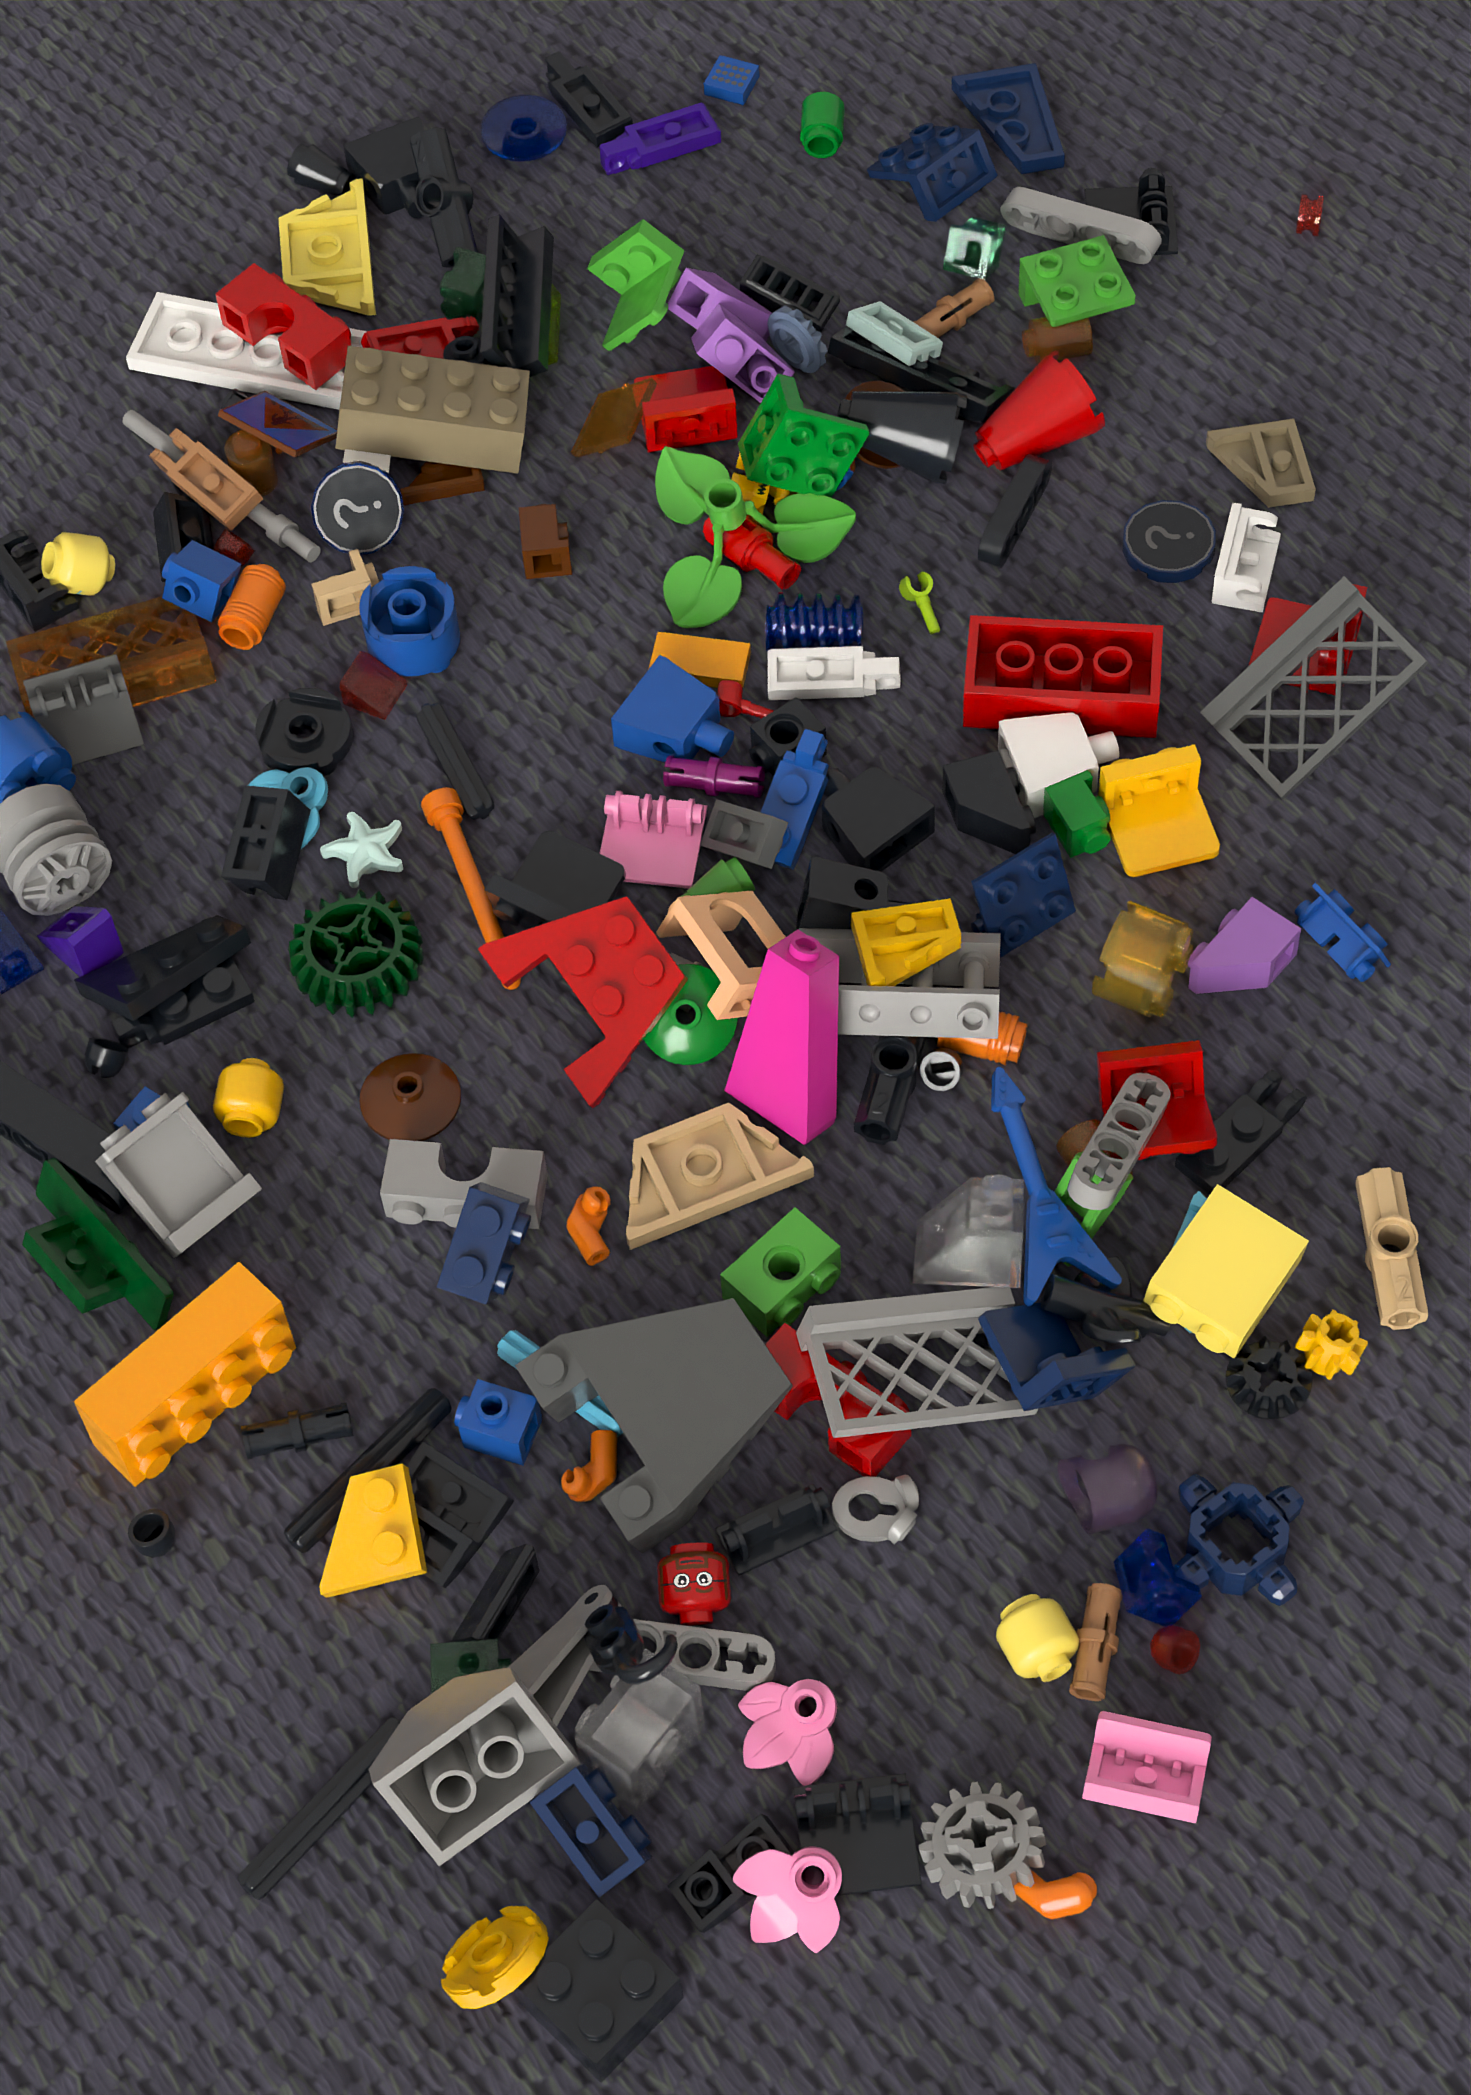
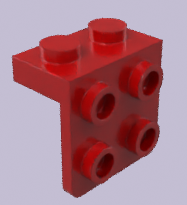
M1199 1040L1097 1052L1099 1099L1103 1118L1126 1079L1132 1074L1148 1073L1160 1078L1169 1086L1171 1095L1164 1114L1138 1160L1172 1153L1194 1154L1201 1150L1214 1148L1217 1145V1132L1205 1097L1203 1050ZM1140 1098V1100L1136 1101V1103H1139L1144 1107L1147 1102V1100L1143 1098ZM1118 1122L1125 1128L1139 1131L1138 1128L1129 1123ZM1113 1152L1114 1157L1122 1159V1157Z

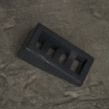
M759 254L756 255L740 281V291L771 313L784 305L792 310L798 309L807 321L812 320V326L820 333L840 302V296ZM778 289L782 290L780 295L776 293ZM796 295L800 296L797 304L792 302ZM815 301L818 302V305L812 313L807 309L811 302Z

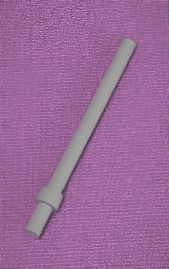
M129 410L124 415L123 425L154 448L165 452L173 462L176 463L185 454V452L180 451L172 443L170 436L135 410ZM261 503L247 515V517L265 529L266 536L280 547L285 548L288 546L308 562L315 561L320 555V547L301 534L298 525L285 515H275Z

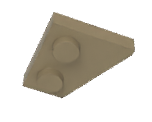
M1295 419L1207 431V449L1268 508L1314 501L1316 488Z

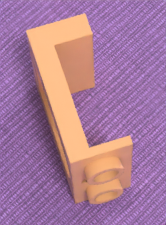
M753 891L678 897L668 908V914L656 931L659 938L688 935L717 975L721 984L707 1004L717 1020L747 1017L762 967L748 968L723 932L734 930L742 917H744L767 949L785 938L783 932Z

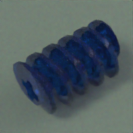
M778 592L774 604H767L766 652L775 648L778 639L781 640L783 649L794 648L797 640H800L802 648H813L816 640L819 641L820 647H832L835 641L838 642L839 647L852 646L854 641L857 642L858 646H862L863 605L859 594H854L849 608H845L840 594H835L830 607H825L821 593H816L811 607H807L802 593H797L792 606H788L783 592Z

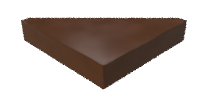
M426 461L421 466V473L408 487L401 488L399 495L401 506L485 491L480 468Z

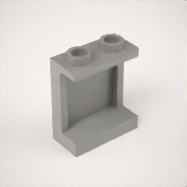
M184 1092L180 1093L173 1100L166 1093L157 1098L141 1111L147 1119L131 1132L124 1124L100 1143L106 1152L95 1161L173 1258L185 1251L262 1189L250 1173L244 1176L187 1106L186 1103L189 1101V1098Z

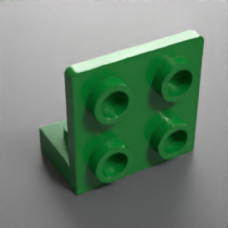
M778 373L738 442V447L747 480L801 494L812 493L832 498L869 436V430L866 424L803 408V401L800 398L795 378Z

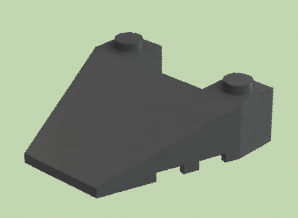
M734 1298L560 1334L515 1365L543 1410L558 1423L580 1409L586 1402L593 1400L597 1396L601 1397L645 1466L600 1496V1499L627 1541L642 1554L691 1520L699 1508L697 1506L716 1481H721L731 1468L729 1466L731 1461L748 1440L752 1441L793 1387Z

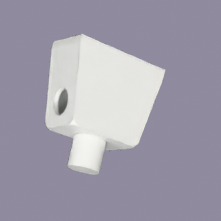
M1073 712L999 721L998 750L1005 767L1014 768L1020 786L1018 798L1022 806L1029 805L1034 818L1043 815L1045 787L1089 770L1093 776L1092 793H1095L1098 783V764L1119 759V747L1114 733L1109 731L1087 737L1079 715Z

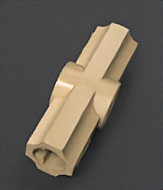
M1390 1167L1374 1168L1356 1178V1190L1367 1246L1365 1262L1372 1274L1380 1324L1391 1327L1392 1330L1411 1329L1419 1323L1426 1322L1428 1318V1309L1416 1250L1418 1232L1415 1225L1411 1222L1402 1173L1395 1172ZM1392 1244L1399 1247L1402 1251L1389 1252L1381 1245Z

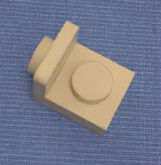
M358 549L349 551L352 566L351 572L331 576L311 584L317 611L323 626L360 615L359 604L363 591L369 584H371L372 588L379 582L372 562L364 565Z

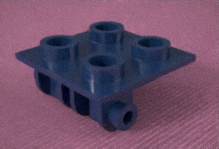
M1053 832L971 881L980 910L976 914V920L971 923V928L974 933H1000V958L1076 912L1056 834Z

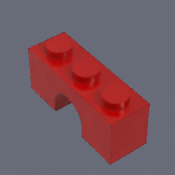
M253 263L215 294L222 325L252 346L270 334L283 333L278 337L284 368L314 390H317L345 367L347 348L352 346L350 340L351 331L346 323L339 317H331L318 308L309 296L305 294L300 295L292 290L277 274H269Z
M784 1323L765 1345L793 1385L792 1389L775 1409L777 1414L788 1420L801 1405L813 1400H822L809 1352H801L796 1335L797 1331ZM826 1353L829 1364L846 1375L850 1374L855 1366L854 1364L845 1360L840 1363ZM860 1370L854 1380L881 1397L883 1393L869 1384L866 1376ZM835 1384L836 1390L838 1391L840 1387ZM847 1391L839 1400L845 1419L867 1417L873 1409ZM891 1393L886 1401L903 1412H910L905 1402L894 1393ZM828 1429L829 1452L863 1477H876L911 1437V1429L833 1438L831 1429Z

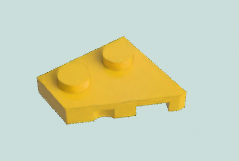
M951 898L851 913V928L867 986H896L961 948V931Z
M403 1463L350 1477L319 1586L320 1594L326 1598L427 1573L409 1468Z

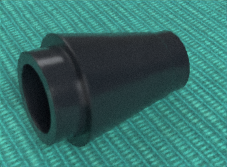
M300 144L294 150L287 167V174L294 178L296 185L338 196L350 191L349 182L355 180L353 173L349 172L314 144L309 147Z

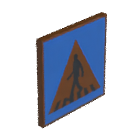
M266 391L220 409L218 413L220 418L256 436L258 444L267 442L276 447L275 451L277 454L285 452L293 457H297L337 438V429Z

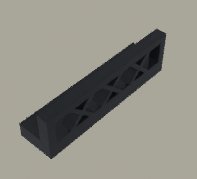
M500 214L488 218L480 353L492 366L530 371V378L548 371L554 237L545 226L517 236Z

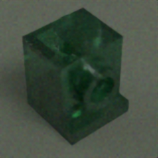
M972 217L962 226L952 224L950 226L943 270L979 279H987L998 269L1006 225Z
M456 247L453 252L455 266L451 271H447L441 281L440 294L444 297L440 308L449 319L472 316V318L475 317L479 324L483 314L486 255Z

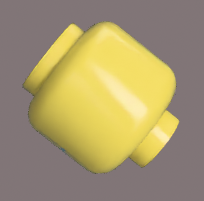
M62 532L54 538L53 542L46 544L42 554L41 567L44 577L49 579L51 585L61 583L68 588V593L93 596L100 592L105 583L113 578L115 559L112 554H109L107 545L102 538Z
M1030 1594L1015 1600L1000 1614L1002 1621L997 1627L996 1638L1017 1675L1023 1678L1040 1677L1043 1682H1049L1061 1677L1071 1668L1072 1664L1069 1660L1078 1650L1079 1638L1058 1602L1051 1598H1040L1037 1594Z

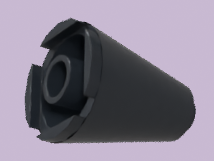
M853 391L850 400L841 399L837 417L867 425L869 436L864 442L863 448L934 483L946 485L947 477L945 471L951 472L964 423L963 420L957 419L960 410L958 407L966 408L967 395L958 392Z

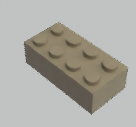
M348 346L335 449L391 455L392 457L518 474L525 434L530 371Z

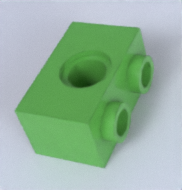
M794 1207L720 1274L722 1298L724 1300L734 1298L750 1323L768 1337L776 1328L784 1323L790 1326L799 1317L804 1307L803 1304L816 1292L823 1294L836 1283L841 1274L840 1245ZM783 1271L796 1274L795 1277L789 1280H779L773 1277Z

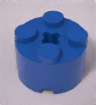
M404 566L383 573V580L372 588L371 584L366 587L359 604L367 649L371 658L376 663V667L383 673L399 676H420L431 672H442L450 665L451 658L456 653L460 643V629L452 588L447 582L445 585L437 579L435 572L423 567Z
M17 712L21 718L10 720L6 715L1 716L0 804L9 796L27 787L40 784L61 785L70 791L75 784L76 775L71 771L72 758L69 752L29 713Z

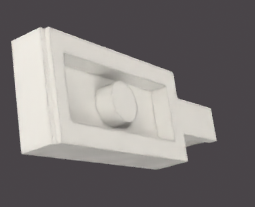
M863 646L768 650L769 700H792L795 697L798 699L864 697V695H875L876 689L900 688L899 657L875 658V653L863 651Z

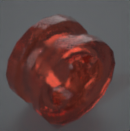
M1302 194L1296 234H1302L1303 231L1309 230L1312 232V236H1318L1324 196H1318L1316 200H1310L1308 194Z

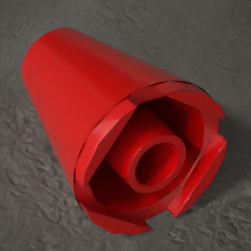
M1055 350L1046 355L975 432L978 442L973 445V448L987 468L994 464L999 470L1006 469L1021 463L1027 454L1039 456L1095 434L1105 427L1103 412L1095 416L1090 407L1097 400L1093 391L1080 372L1067 358L1060 363L1057 361L1058 351Z

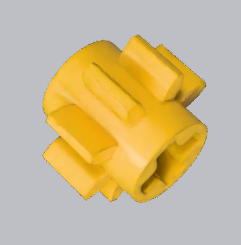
M1332 1310L1322 1320L1315 1314L1310 1315L1303 1327L1301 1336L1295 1344L1296 1349L1305 1353L1306 1364L1304 1367L1311 1369L1317 1374L1326 1376L1329 1380L1341 1369L1346 1374L1352 1375L1360 1362L1363 1351L1368 1345V1341L1359 1338L1358 1322L1356 1320L1353 1321L1344 1314L1337 1313L1336 1310Z

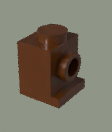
M556 504L519 507L521 545L526 579L572 575L567 522L558 523Z

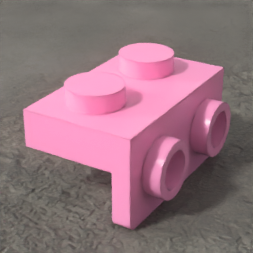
M1101 1711L1098 1715L1082 1799L1196 1823L1212 1736L1200 1731Z

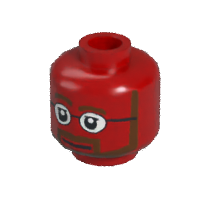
M685 1543L669 1547L670 1555L663 1557L657 1565L660 1608L671 1615H680V1625L693 1626L713 1623V1613L724 1610L731 1602L728 1559L725 1555L715 1552L714 1544Z

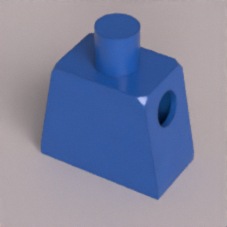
M661 655L658 656L611 718L615 747L665 762L669 755L677 758L693 759L700 748L723 757L732 745L734 731L719 724L721 720L719 696L716 692Z

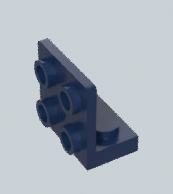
M932 123L922 124L914 128L909 133V139L900 145L882 151L878 155L879 160L867 168L870 178L910 182L924 218L927 221L934 222L998 176L979 129L960 128L958 125L949 127L934 126Z
M1041 1302L1034 1303L1032 1306L1020 1305L988 1310L978 1317L988 1343L993 1349L1011 1384L1012 1391L1018 1398L1024 1411L1095 1398L1136 1367L1127 1348L1103 1351L1098 1346L1081 1352L1064 1317L1042 1310Z

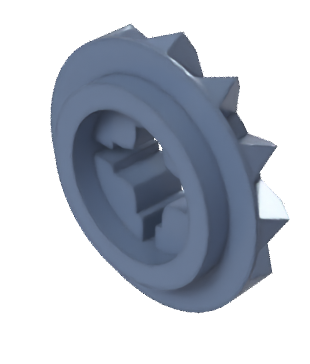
M785 305L770 314L768 330L772 344L778 354L788 364L803 372L814 373L826 363L825 354L828 350L826 345L820 340L822 333L816 331L812 326V320L807 321L800 310H792Z

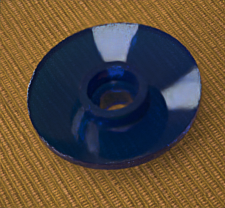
M519 95L498 102L487 111L481 122V136L485 146L496 156L510 161H532L549 155L561 145L567 132L566 118L559 106L546 98L533 95Z

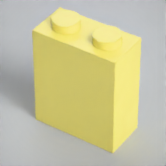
M1217 1184L1150 1280L1143 1302L1150 1305L1152 1312L1161 1320L1170 1324L1178 1323L1196 1334L1197 1340L1207 1349L1215 1353L1224 1352L1235 1359L1300 1263L1309 1240Z

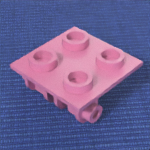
M616 791L615 795H606L604 813L608 815L600 854L623 865L626 871V878L623 882L688 889L693 886L707 814V805L695 804V799L689 798L688 801L672 799L666 801V796L660 795L659 800H652L651 794H645L644 799H640V796L623 795L622 791Z

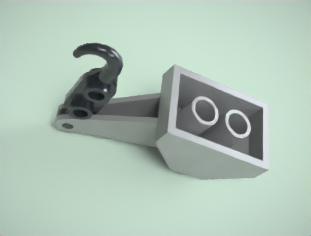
M606 1585L595 1586L584 1593L554 1626L509 1667L454 1677L411 1708L370 1766L369 1773L372 1783L438 1866H441L580 1765L574 1748L557 1726L593 1661H595L603 1673L616 1675L626 1684L639 1685L659 1675L670 1664L678 1648L677 1638L672 1634L668 1635L665 1639L664 1647L654 1657L640 1663L643 1658L641 1651L644 1641L632 1616L622 1607Z

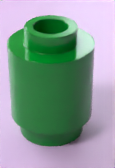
M816 92L807 96L802 103L800 141L805 151L812 157H831L837 152L843 142L845 106L843 101L835 94Z

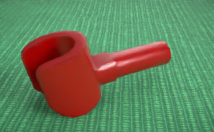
M723 680L718 684L717 695L719 696L720 716L736 717L743 713L762 719L774 711L756 705L749 700L742 699L743 687L736 681Z

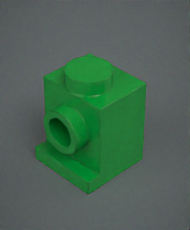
M1089 770L1044 788L1043 816L1070 858L1084 852L1089 854L1096 853L1106 847L1111 840V836L1106 829L1107 823L1110 822V813L1103 798L1099 795L1094 797L1092 794L1093 776Z

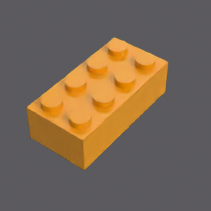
M240 1262L236 1263L74 1401L93 1445L134 1487L145 1478L152 1479L162 1473L168 1466L171 1456L187 1442L194 1443L200 1440L208 1432L212 1421L227 1408L239 1406L247 1399L255 1383L267 1373L273 1374L278 1372L288 1363L292 1352L296 1349V1345L282 1302Z

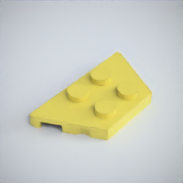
M363 178L349 182L351 190L332 200L325 194L311 201L307 207L295 209L278 219L282 273L285 284L298 294L309 296L314 302L371 316L376 315L365 188Z

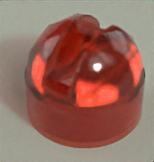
M226 528L214 546V551L241 563V567L249 561L256 551L246 541Z
M1171 1625L1163 1627L1154 1634L1150 1642L1151 1656L1163 1669L1175 1674H1184L1191 1670L1198 1660L1200 1653L1199 1638L1194 1632L1180 1626Z

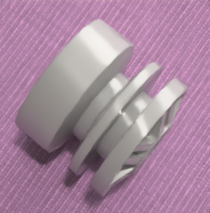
M40 784L27 787L9 796L0 804V873L4 875L9 889L14 892L21 908L32 915L49 916L61 913L81 903L100 889L109 876L112 859L108 848L99 839L95 828L88 824L84 811L70 791L61 785Z

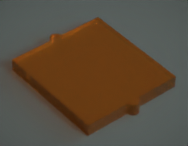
M653 378L633 384L627 382L620 388L598 394L571 453L575 457H582L596 452L602 454L606 449L630 443L643 416L642 402L650 401L657 386Z

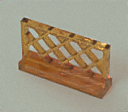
M161 596L6 641L25 712L33 716L23 680L60 670L50 667L59 656L73 659L67 667L106 657L96 653L104 643L119 646L113 654H117L133 707L217 683L209 652L195 614L183 609L182 613L173 623L159 619L163 613L181 608L162 599ZM131 623L136 625L128 636L114 632L118 626ZM150 629L164 633L156 644L142 640ZM86 636L91 638L83 649L69 645L73 639ZM177 638L188 640L172 645ZM37 649L46 651L37 662L20 657V654ZM132 651L142 653L140 655L127 658V656Z

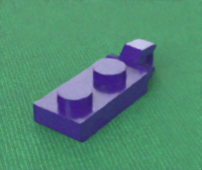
M701 102L625 126V133L618 136L616 140L600 145V163L607 175L616 174L629 168H643L721 143V131L705 104Z

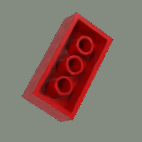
M970 615L964 683L963 727L999 729V721L1006 719L1073 712L1079 715L1086 734L1097 735L1112 731L1115 736L1156 738L1160 704L1163 625Z

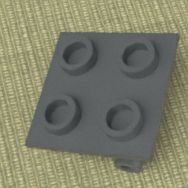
M117 654L23 680L33 716L69 752L72 758V765L144 745Z

